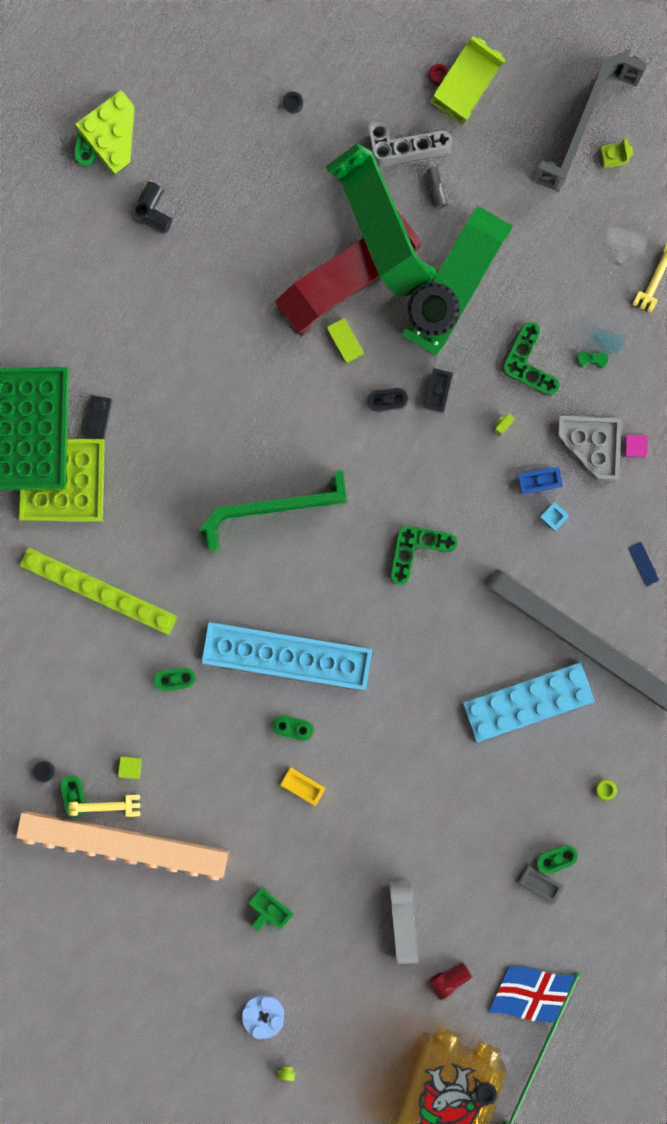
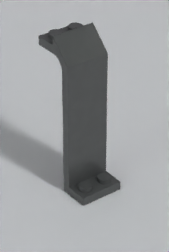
M631 49L604 60L561 168L551 161H541L533 182L560 192L604 82L609 79H618L637 87L648 63L639 57L629 56Z

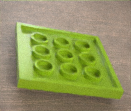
M68 439L66 490H20L19 520L103 522L105 440Z

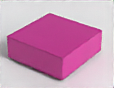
M626 435L625 457H646L647 436Z

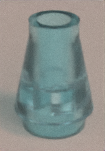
M599 328L594 336V339L599 341L610 352L619 354L626 342L623 335L603 330L602 328Z

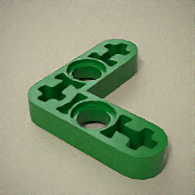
M528 322L521 329L504 364L503 372L507 377L544 395L552 396L559 389L558 379L526 363L540 335L539 325L535 322ZM532 327L536 335L532 334L527 342L525 338L528 332L525 329L529 330ZM518 345L526 346L527 353L525 355H519L516 352ZM514 363L516 364V369L520 371L523 367L526 369L520 378L518 377L520 372L515 370L513 373L509 372L510 368L508 365L511 366ZM534 372L537 375V380L535 382L527 381L526 373ZM541 376L544 377L542 381L545 383H549V381H552V386L555 387V389L551 388L550 391L546 390L547 386L543 383L540 384V387L537 386L538 382L541 379Z
M412 526L403 527L398 534L391 572L392 581L396 585H404L408 582L415 547L452 552L458 545L457 538L450 533ZM407 530H410V534L414 535L408 542V545H412V549L407 546H399L400 543L404 544L405 537L402 536V533H406ZM429 533L434 537V542L431 545L423 543L422 537L424 534ZM437 535H441L440 540L444 541L447 540V537L451 538V542H454V545L447 549L445 544L439 543V547H435ZM401 550L409 552L410 558L408 561L403 562L398 558V553ZM396 563L409 565L408 569L405 567L403 569L406 579L403 578L401 582L394 576L400 570V567H396Z

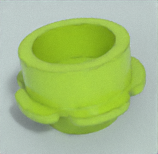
M281 1066V1070L276 1071L278 1073L277 1079L294 1081L295 1075H297V1072H293V1067Z

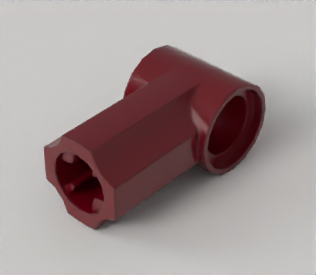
M462 961L446 972L434 975L428 980V984L438 1000L441 1001L453 994L454 989L473 977Z

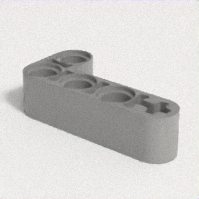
M376 122L370 128L369 140L371 151L379 166H388L445 155L450 150L452 137L447 131H436L390 140L387 126L382 122ZM375 132H382L384 135L379 138L373 134ZM425 144L427 148L421 150L417 147V145ZM403 147L407 149V152L399 153L397 149ZM380 151H384L388 155L385 157H380L377 155V153Z
M410 880L389 882L397 965L418 963Z

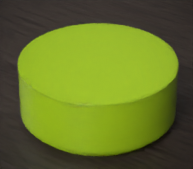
M602 779L596 784L595 793L600 799L609 801L616 796L617 787L611 780Z

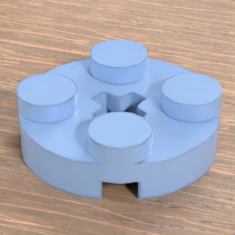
M266 994L252 997L246 1003L243 1010V1025L247 1032L256 1039H266L276 1035L284 1022L282 1004L277 998L267 996ZM260 1011L264 1014H269L267 1021L264 1022L258 1019Z

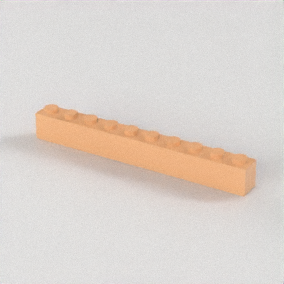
M29 811L21 813L16 837L22 839V843L26 844L40 842L46 848L60 846L67 852L81 850L84 851V855L96 856V854H101L108 860L122 858L125 859V863L137 864V862H142L149 868L163 866L166 867V871L170 872L184 870L187 875L198 876V874L207 875L206 878L211 880H219V877H224L229 850Z

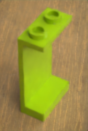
M472 36L429 102L463 125L506 59L502 57L499 51L488 47L483 39Z

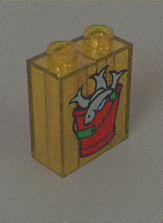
M437 1027L435 1035L424 1031L391 1124H490L508 1073L504 1061L499 1059L501 1051L483 1042H477L475 1050L460 1045L461 1036L442 1027ZM487 1081L496 1087L498 1097L495 1103L490 1106L480 1104L476 1098L475 1090L481 1082Z

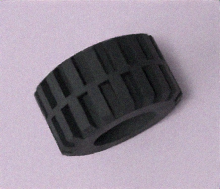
M436 282L426 283L412 293L411 299L408 301L407 313L410 322L418 331L430 336H439L447 333L458 322L460 303L456 294L446 285ZM431 297L442 299L446 305L445 316L437 322L426 320L422 314L423 303Z

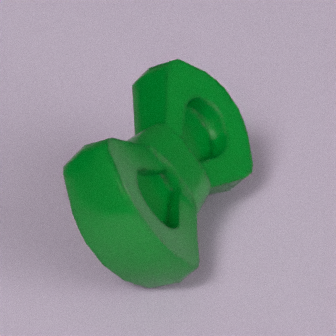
M582 350L577 356V361L581 367L590 363L596 364L599 368L603 369L608 364V356L605 352L590 354Z

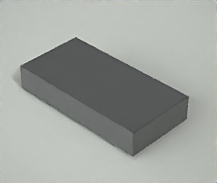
M528 864L517 881L518 884L554 905L565 887Z

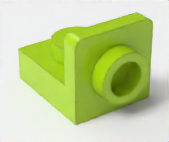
M628 138L623 139L621 143L601 146L600 152L603 168L628 164L633 156V147L629 144Z

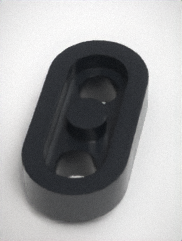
M401 388L373 391L367 398V405L374 412L400 410L408 402V395ZM396 396L401 398L400 403L394 401ZM379 399L381 404L375 405L373 401Z

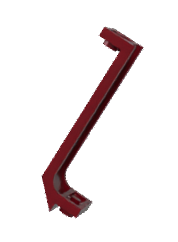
M398 211L416 253L422 241ZM364 238L294 282L274 301L280 313L284 317L286 316L292 329L300 334L301 337L309 332L312 324L319 317L380 278Z

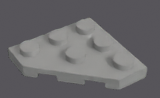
M559 416L558 438L597 480L618 481L621 419Z

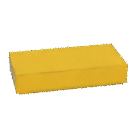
M292 767L289 768L280 783V786L314 806L317 805L326 787Z

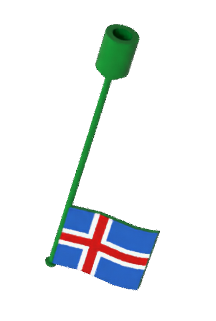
M509 966L488 1013H503L531 1021L554 1023L510 1120H504V1123L499 1122L498 1124H513L577 980L581 978L579 972H575L573 975L552 974L525 966Z

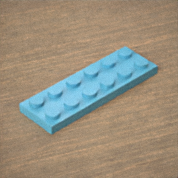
M580 662L466 701L463 705L476 742H480L595 702Z

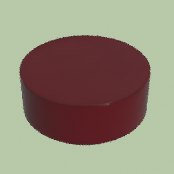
M440 63L433 65L429 70L430 82L440 86L449 72L448 68Z

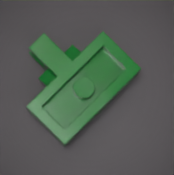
M261 887L248 903L257 910L254 915L258 918L251 925L257 932L264 924L269 927L271 923L281 931L294 915L289 908L264 887Z

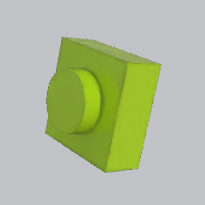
M510 413L506 418L502 415L494 424L497 426L494 433L500 437L514 422L515 418Z

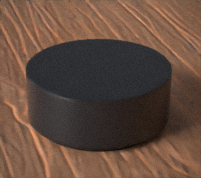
M291 91L284 96L283 105L285 110L292 114L302 110L303 97L300 93Z
M49 761L37 763L33 770L34 777L40 782L50 781L55 775L54 765Z
M485 1081L476 1087L475 1095L480 1104L490 1106L495 1103L498 1093L492 1083Z

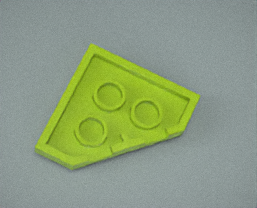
M122 90L74 126L113 176L129 165L131 159L134 105Z

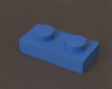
M559 466L517 475L521 495L563 487Z

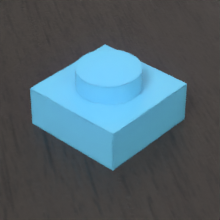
M554 502L539 518L555 532L567 520L569 515Z

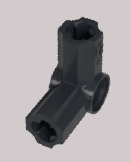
M148 181L139 199L132 206L133 219L138 224H144L165 235L171 226L173 218L154 209L164 193V189L158 184ZM140 209L147 211L145 215H138L136 212Z

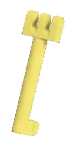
M667 243L663 249V256L645 293L639 291L632 304L637 306L639 300H642L643 302L640 306L642 310H644L647 303L650 304L647 309L649 313L653 311L657 299L652 296L667 266Z
M125 795V802H69L68 813L73 816L78 815V812L125 810L126 817L140 816V811H132V808H140V803H132V800L140 799V795Z

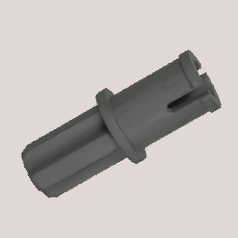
M430 167L427 169V175L431 186L429 191L433 194L435 207H446L448 202L444 191L445 184L442 183L438 167Z

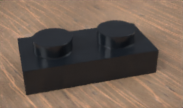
M433 368L424 409L444 414L453 372Z
M91 395L84 436L105 440L113 401L111 398Z

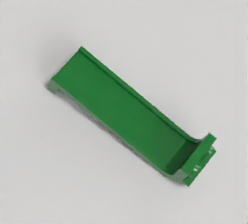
M358 143L354 144L325 166L329 174L340 180L380 278L397 299L402 296L412 295L418 287L430 283L432 278L438 275L434 267L422 262L416 255L373 152Z
M477 206L433 281L446 285L456 294L460 303L459 319L513 228V225L480 206ZM438 297L428 298L422 305V314L426 320L437 322L445 316L446 305ZM410 322L401 336L439 356L458 322L447 333L439 336L421 333Z
M343 470L335 471V476L331 477L333 492L216 507L198 530L204 535L205 548L209 549L212 554L221 553L218 529L220 524L226 519L347 503Z

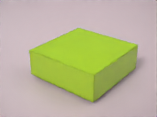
M120 756L118 777L140 779L142 758Z

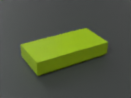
M345 318L327 327L346 364L364 355V351Z

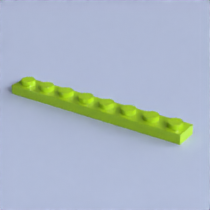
M29 547L21 561V567L167 635H170L178 616Z

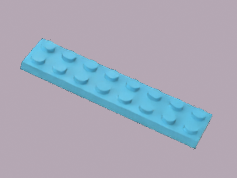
M209 622L202 663L366 690L372 649Z

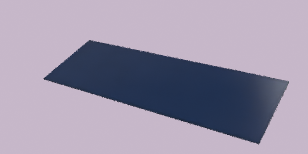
M642 542L628 547L646 586L660 581Z

